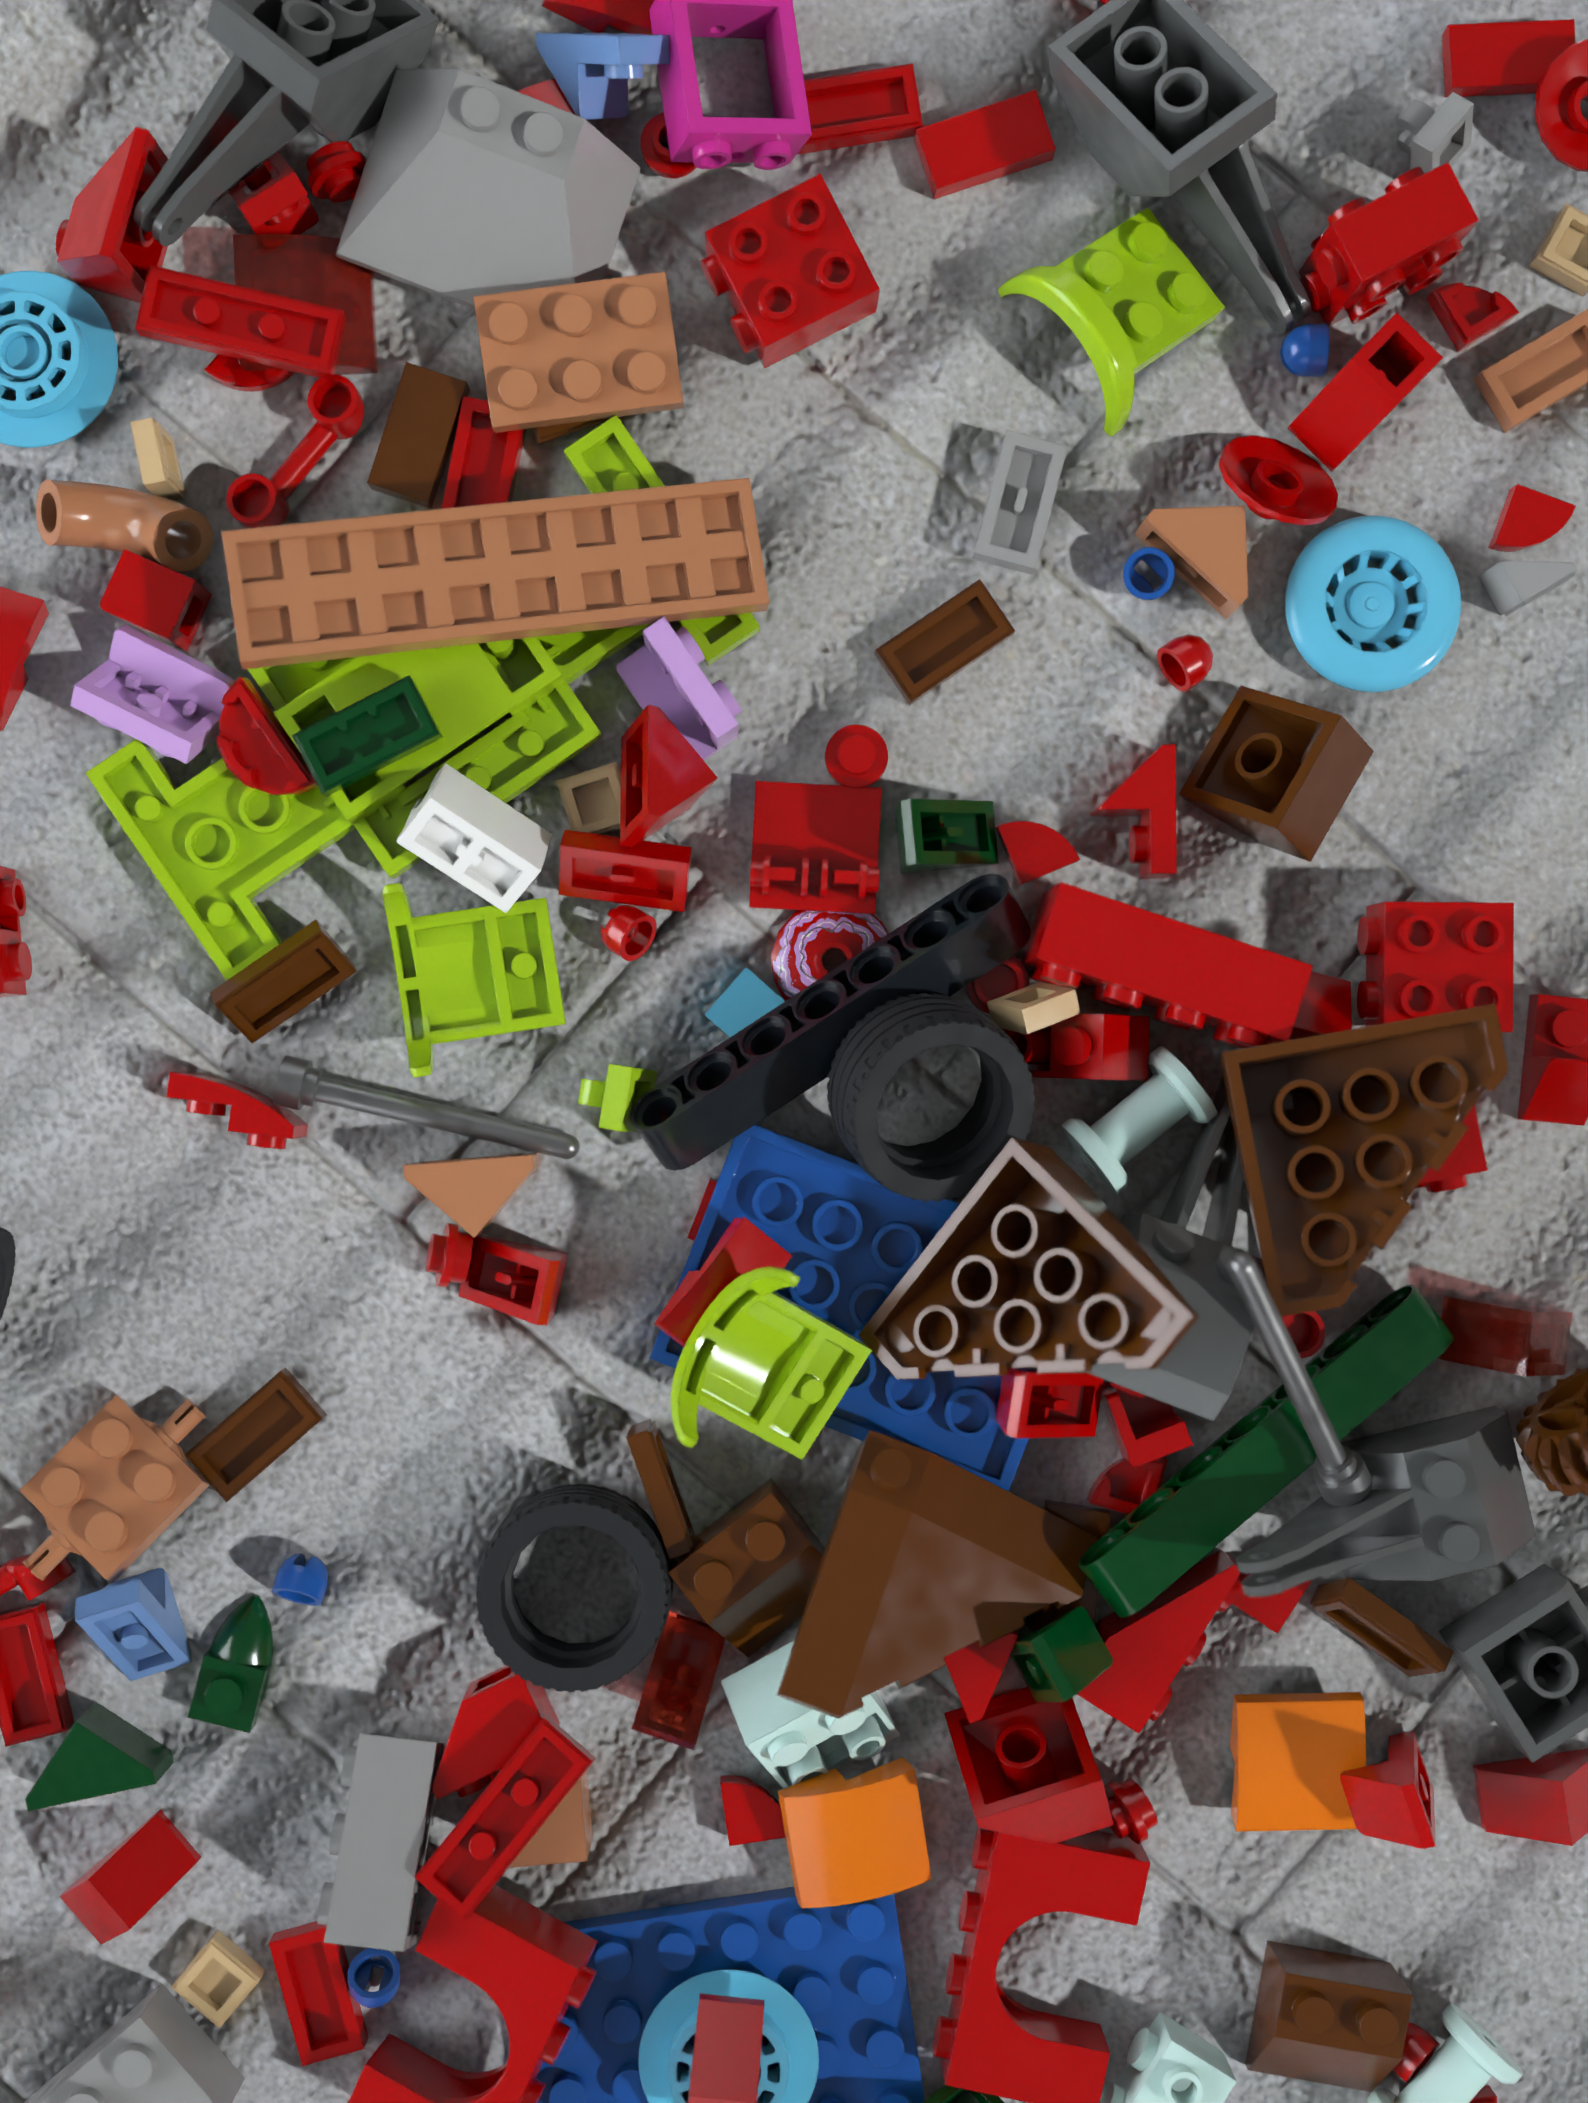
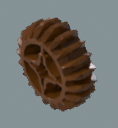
M1587 1367L1583 1370L1577 1368L1575 1374L1568 1378L1557 1379L1556 1386L1551 1390L1540 1392L1537 1396L1538 1403L1530 1405L1523 1412L1525 1418L1521 1419L1516 1426L1519 1433L1516 1441L1522 1450L1521 1456L1530 1470L1534 1472L1538 1480L1546 1485L1549 1491H1560L1564 1496H1574L1579 1492L1588 1496Z

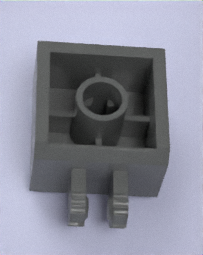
M1543 1564L1438 1631L1448 1648L1454 1652L1455 1659L1505 1738L1532 1763L1588 1728V1585L1576 1592L1566 1577ZM1540 1658V1662L1534 1667L1535 1663Z

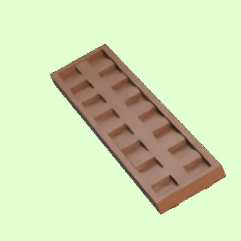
M750 478L221 531L239 660L242 669L653 624L662 617H665L668 622L753 613L766 611L770 604Z

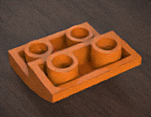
M1361 1692L1235 1694L1233 1697L1230 1749L1235 1762L1231 1817L1236 1832L1357 1829L1340 1781V1774L1346 1770L1366 1766L1365 1710Z
M904 1757L848 1780L834 1768L829 1770L828 1773H821L778 1791L795 1895L801 1908H823L868 1901L932 1880L915 1768Z

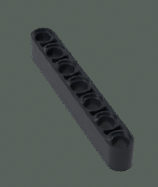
M986 874L970 880L642 1095L632 1107L630 1114L631 1124L661 1165L673 1171L686 1169L827 1078L832 1068V1059L834 1060L835 1052L841 1046L842 1039L846 1038L848 1031L851 1028L853 1029L859 1019H863L865 1014L872 1012L877 1006H882L889 1000L893 1001L897 997H906L909 994L927 993L931 995V993H937L939 995L952 996L1019 952L1030 939L1031 928L1007 879L998 874Z

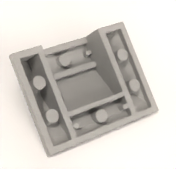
M460 68L396 70L336 251V256L474 310L473 296L604 280L641 167L585 118Z

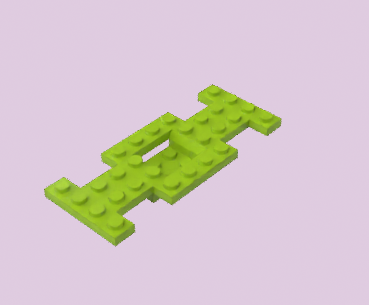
M617 415L563 450L565 457L590 494L665 486ZM752 613L677 621L694 638L705 657L704 661L707 666H710L760 632V625ZM652 624L248 669L276 710L274 714L278 722L296 747L297 745L292 737L293 734L408 675L414 679L443 738L328 797L321 793L318 786L297 795H271L244 785L226 767L223 758L180 787H177L150 746L137 739L103 760L85 774L227 981L283 942L253 898L354 829H357L387 875L392 879L397 878L423 859L396 841L403 831L415 803L419 797L424 799L436 773L443 764L407 788L404 786V783L510 712L512 717L444 762L505 803L602 739L603 735L569 684L643 635V630Z

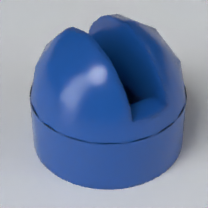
M1327 324L1300 325L1285 337L1280 349V356L1283 365L1289 372L1302 377H1324L1329 358V328Z
M1153 547L1142 548L1134 552L1126 561L1123 569V580L1127 590L1134 597L1141 600H1155L1163 596L1172 586L1175 576V569L1171 558L1164 551ZM1141 560L1163 581L1156 590L1149 585L1143 576L1133 569Z
M294 1554L286 1559L278 1570L272 1593L280 1598L299 1604L321 1605L328 1579L325 1564L317 1556H311L306 1563L304 1554Z
M368 1948L361 1951L352 1960L348 1969L349 1991L357 2003L367 2008H381L393 1999L400 1985V1966L395 1955L389 1950ZM373 1968L384 1969L379 1990L369 1992Z

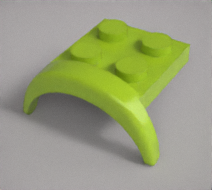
M1148 207L1057 266H1037L1026 269L1007 280L997 290L1001 298L1009 294H1022L1038 300L1055 312L1074 332L1097 372L1105 401L1104 431L1109 437L1117 434L1128 420L1134 397V374L1210 324L1225 308Z
M401 883L386 884L383 887L382 897L398 981L409 1070L413 1077L428 1076L433 1073L434 1045L567 1025L546 897L515 902L507 913L492 905L414 917L406 890Z
M761 1267L741 1274L730 1282L706 1309L693 1329L677 1362L671 1385V1414L678 1439L687 1447L692 1448L699 1440L697 1412L698 1405L803 1460L872 1350L859 1339L775 1292V1290L784 1287H796L800 1277L783 1268Z

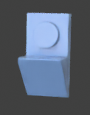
M595 32L536 33V47L574 113L586 120L626 117L628 114V79L643 78V65L669 64V35Z
M157 1568L110 1583L102 1590L75 1598V1621L130 1681L192 1662L188 1638L169 1577L163 1568Z

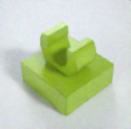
M609 1064L606 1081L582 1078L578 1104L602 1108L599 1128L638 1133L631 1124L630 1114L632 1107L642 1095L655 1087L657 1071Z

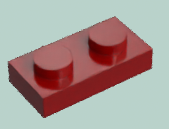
M564 830L560 845L558 895L684 912L688 892L692 847L642 841L633 848L620 845V837Z

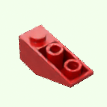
M1219 1550L1192 1566L1140 1611L1124 1618L1119 1617L1114 1611L1100 1619L1095 1627L1112 1655L1113 1664L1077 1695L1139 1734L1148 1719L1152 1721L1158 1719L1171 1699L1172 1687L1170 1685L1182 1665L1186 1667L1192 1665L1200 1655L1206 1642L1204 1630L1216 1611L1224 1612L1232 1604L1239 1591L1240 1579H1238V1576L1241 1572L1238 1571L1237 1563L1226 1552Z

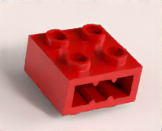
M1449 162L1425 174L1421 167H1415L1387 185L1385 195L1366 204L1363 197L1356 198L1341 206L1328 217L1329 227L1310 244L1313 250L1298 271L1301 277L1300 281L1310 300L1311 310L1315 313L1319 312L1328 327L1346 317L1350 319L1352 324L1363 321L1387 304L1384 297L1403 287L1407 295L1420 291L1443 274L1440 266L1446 264L1464 250L1461 241L1479 219Z
M821 173L705 231L707 257L700 260L704 275L716 297L726 293L736 313L729 318L734 334L746 354L755 350L764 369L877 312L880 288Z
M1381 902L1366 906V917H1361L1357 930L1359 953L1366 955V981H1361L1358 986L1357 1011L1361 1019H1366V1027L1495 1004L1501 1033L1513 1032L1514 903Z

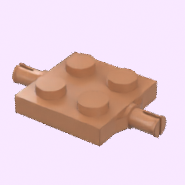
M115 1395L19 1490L42 1513L48 1529L52 1533L23 1561L25 1567L31 1569L30 1572L43 1581L72 1552L84 1557L106 1580L114 1582L209 1486L188 1464L183 1449L179 1445L207 1416L190 1399L186 1398L185 1402L159 1426L156 1423L143 1419L123 1398Z

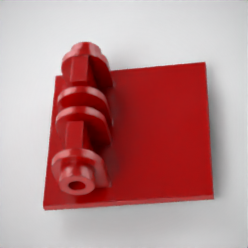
M755 781L749 908L876 914V895L879 888L878 856L882 787L854 789L843 785Z

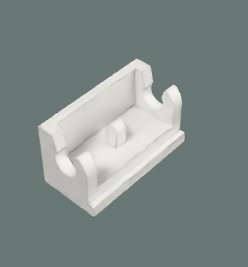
M444 763L436 773L424 799L419 797L396 842L507 913L542 870L552 834Z

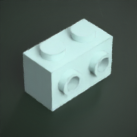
M1159 2011L1149 2029L1142 2028L1133 2038L1127 2054V2064L1115 2083L1110 2081L1103 2087L1100 2103H1224L1237 2081L1222 2050Z

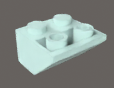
M794 1641L721 1680L746 1747L783 1789L821 1773H828L831 1769L836 1768L838 1770L854 1760L871 1758L878 1754L887 1742L900 1735L878 1691L862 1698L864 1704L862 1708L840 1719L776 1696Z

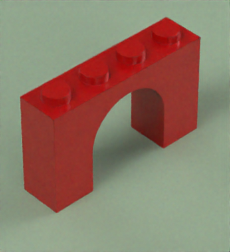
M982 1828L977 1830L972 1853V1867L979 1869L975 1891L966 1890L964 1892L959 1913V1931L966 1932L961 1954H951L946 1974V1994L952 1995L948 2017L938 2016L933 2035L932 2055L941 2059L945 2085L1029 2103H1100L1110 2057V2051L1101 2025L1090 2021L1037 2011L1016 2002L1003 1990L996 1979L997 1962L1002 1948L1011 1934L1026 1921L1042 1914L1071 1912L1137 1926L1151 1863L1141 1843H1134L1128 1836L1120 1839L1114 1833L1099 1830L1055 1844H1047Z
M496 1885L464 1923L437 1899L415 1951L471 1981L493 1999L501 2011L508 2029L510 2046L508 2062L498 2068L485 2072L461 2071L445 2065L389 2033L365 2063L348 2103H538L546 2083L536 2077L543 2062L551 2066L554 2065L567 2040L571 2027L564 2024L562 2019L569 2005L579 2009L594 1980L597 1971L587 1966L598 1941Z

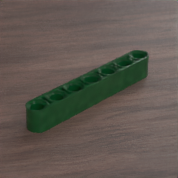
M1413 1284L1401 1287L1389 1294L1304 1365L1339 1440H1342L1436 1360L1454 1341V1334ZM1284 1385L1279 1386L1092 1544L1081 1556L1078 1562L1079 1568L1119 1617L1131 1616L1148 1605L1315 1463L1317 1454Z

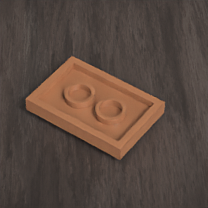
M666 271L473 296L491 424L495 433L612 418L615 415L620 417L684 408Z

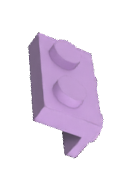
M662 617L643 630L645 645L620 661L616 666L617 673L642 710L648 704L661 708L699 756L706 760L738 738L739 724L734 717L742 712L741 708L722 680H718L711 685L697 665L705 657L694 638L684 626L675 632L666 618Z
M122 625L114 631L109 659L74 685L70 706L95 718L106 727L117 729L153 747L164 756L175 758L187 764L212 743L216 736L220 735L219 718L224 707L221 701L224 694L235 683V680L128 625Z

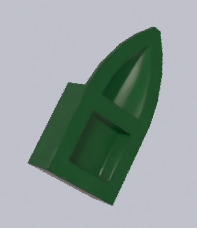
M253 1594L240 1603L227 1616L216 1632L210 1649L203 1655L188 1718L250 1733L255 1727L273 1653L271 1623L259 1595Z

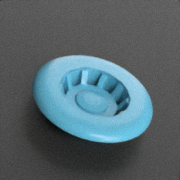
M17 271L0 275V443L25 448L46 447L58 444L86 429L99 416L108 403L114 389L118 371V350L115 334L110 321L100 305L89 293L72 281L41 271ZM54 327H66V330L60 333H56L53 329ZM65 349L71 350V359L68 361L64 360ZM60 374H65L61 382L55 387L54 382ZM8 391L16 393L15 401L8 400ZM45 391L44 396L33 400L32 394Z
M1359 516L1343 520L1326 528L1302 550L1293 565L1287 581L1285 615L1288 629L1296 648L1306 662L1320 675L1339 686L1351 690L1385 692L1402 688L1419 680L1442 660L1449 650L1459 626L1461 591L1455 569L1449 557L1440 545L1426 532L1406 521L1392 517ZM1368 560L1379 561V568H1368ZM1350 563L1353 572L1345 576L1343 565ZM1394 568L1405 580L1400 582L1391 574V570ZM1329 583L1334 587L1332 594L1327 592ZM1406 590H1412L1415 604L1408 603ZM1406 618L1414 619L1411 629L1403 627ZM1392 638L1399 646L1392 649L1384 642ZM1361 646L1369 647L1371 651H1363Z
M737 1969L705 1972L689 1978L671 1990L660 2001L649 2017L639 2047L640 2080L649 2103H687L694 2047L691 2046L688 2040L695 2034L699 1993L764 2000L762 2035H765L770 2042L766 2047L761 2044L757 2103L809 2102L815 2088L819 2068V2051L815 2031L799 2002L786 1989L773 1980L757 1973ZM678 2062L688 2064L689 2071L686 2070L683 2066L679 2065ZM776 2062L779 2063L778 2066L774 2067L769 2072L767 2071V2066L769 2064H773Z

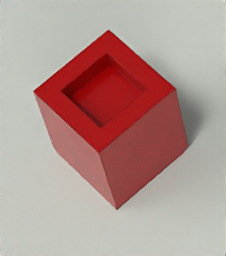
M124 549L102 597L100 607L106 613L145 629L162 641L187 652L213 594L196 580Z
M1110 1381L1103 1383L1101 1402L1120 1452L1132 1468L1193 1445L1184 1420L1174 1413L1172 1405Z

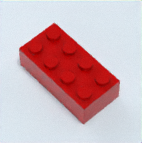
M1063 882L1043 893L1031 929V936L1021 960L1024 966L1035 969L1032 979L1037 982L1078 988L1079 984L1095 989L1092 999L1097 1002L1129 1011L1130 1007L1140 1009L1142 1004L1155 1009L1153 1020L1189 1031L1190 1027L1202 1030L1203 1026L1206 1025L1216 1029L1213 1040L1240 1049L1266 1045L1267 1042L1289 1041L1313 969V965Z

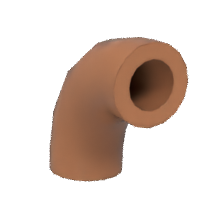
M45 480L40 485L37 493L36 519L38 530L42 540L47 545L99 548L123 552L126 549L178 572L194 570L204 563L211 552L213 532L207 518L197 510L169 498L128 488L62 480Z

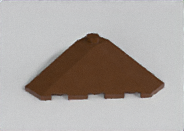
M1495 1004L1222 1053L1220 1058L1222 1074L1265 1283L1281 1316L1338 1308L1344 1305L1357 1286L1351 1281L1352 1277L1374 1246L1383 1250L1413 1206L1406 1201L1428 1169L1431 1168L1434 1171H1438L1469 1128L1462 1121L1484 1090L1493 1093L1508 1073L1509 1067Z
M1011 1138L858 1336L897 1380L926 1379L927 1372L954 1371L955 1377L961 1378L1006 1376L1008 1368L1037 1367V1373L1091 1372L1093 1365L1125 1363V1370L1156 1369L1199 1318V1315L1096 1192L1050 1147Z
M869 1429L856 1452L776 1696L840 1719L864 1706L863 1697L893 1682L896 1683L898 1689L943 1668L946 1665L944 1657L974 1642L981 1649L1025 1626L1024 1617L1053 1603L1056 1609L1059 1610L1079 1600L1082 1597L1087 1576L1079 1568L1078 1562L1085 1551L1097 1541V1536L932 1452Z

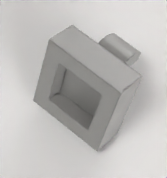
M1452 92L1436 112L1428 104L1420 100H1413L1397 119V124L1406 128L1397 139V145L1405 152L1411 154L1410 170L1415 167H1421L1425 174L1446 162H1449L1451 167L1471 144L1474 103Z

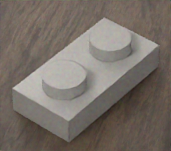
M1006 430L972 559L1031 575L1034 574L1063 468L1067 445Z

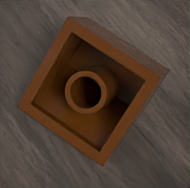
M1240 686L1179 795L1187 802L1258 843L1311 862L1374 751L1342 715Z
M770 1478L695 1536L691 1552L671 1559L668 1574L705 1622L749 1658L803 1616L825 1547L777 1484Z
M1267 1940L1245 2066L1249 2071L1372 2092L1402 2060L1413 1994L1390 1962Z

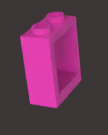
M654 0L649 9L652 34L669 35V64H657L671 162H693L694 166L700 169H716L728 163H754L756 168L762 170L778 169L791 163L812 135L793 1ZM691 37L763 39L775 118L703 117Z

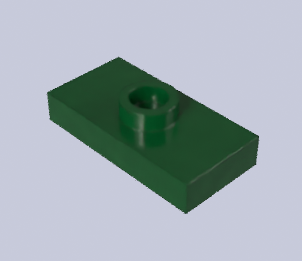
M408 675L293 734L292 737L321 793L328 797L443 738V735L414 679Z

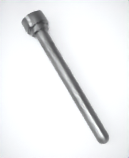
M288 1055L284 1056L280 1064L274 1085L273 1104L299 1111L303 1105L315 1107L317 1102L563 1159L575 1157L580 1149L578 1139L571 1134L323 1077V1070L313 1068L312 1061Z
M1244 1252L1234 1254L1228 1262L1229 1273L1317 1454L1313 1478L1323 1499L1333 1506L1353 1505L1365 1498L1372 1488V1477L1360 1454L1341 1445L1255 1260L1251 1255Z

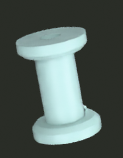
M1163 1046L1157 1047L1149 1054L1148 1065L1153 1076L1089 1127L1081 1119L1069 1118L1060 1126L1070 1144L1089 1168L1117 1196L1128 1187V1175L1123 1166L1186 1115L1199 1123H1208L1218 1115L1216 1107L1199 1082Z
M1450 2003L1442 2012L1443 2024L1451 2034L1450 2037L1398 2096L1388 2089L1375 2088L1367 2097V2103H1469L1492 2076L1503 2084H1516L1524 2073L1493 2037L1461 2008Z

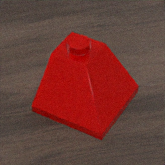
M140 127L134 128L75 198L69 220L65 219L62 221L56 236L57 262L77 285L141 303L148 266L153 265L162 268L168 246L161 245L152 237V231L146 232L134 222V212L138 202L157 178L168 160L149 130Z
M1028 1687L991 1698L982 1720L969 1724L963 1707L944 1713L978 1828L1047 1844H1055L1114 1825L1103 1781L1073 1698L1065 1702H1036Z

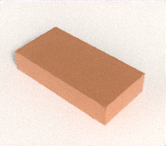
M1588 309L1483 370L1473 379L1504 433L1588 385Z

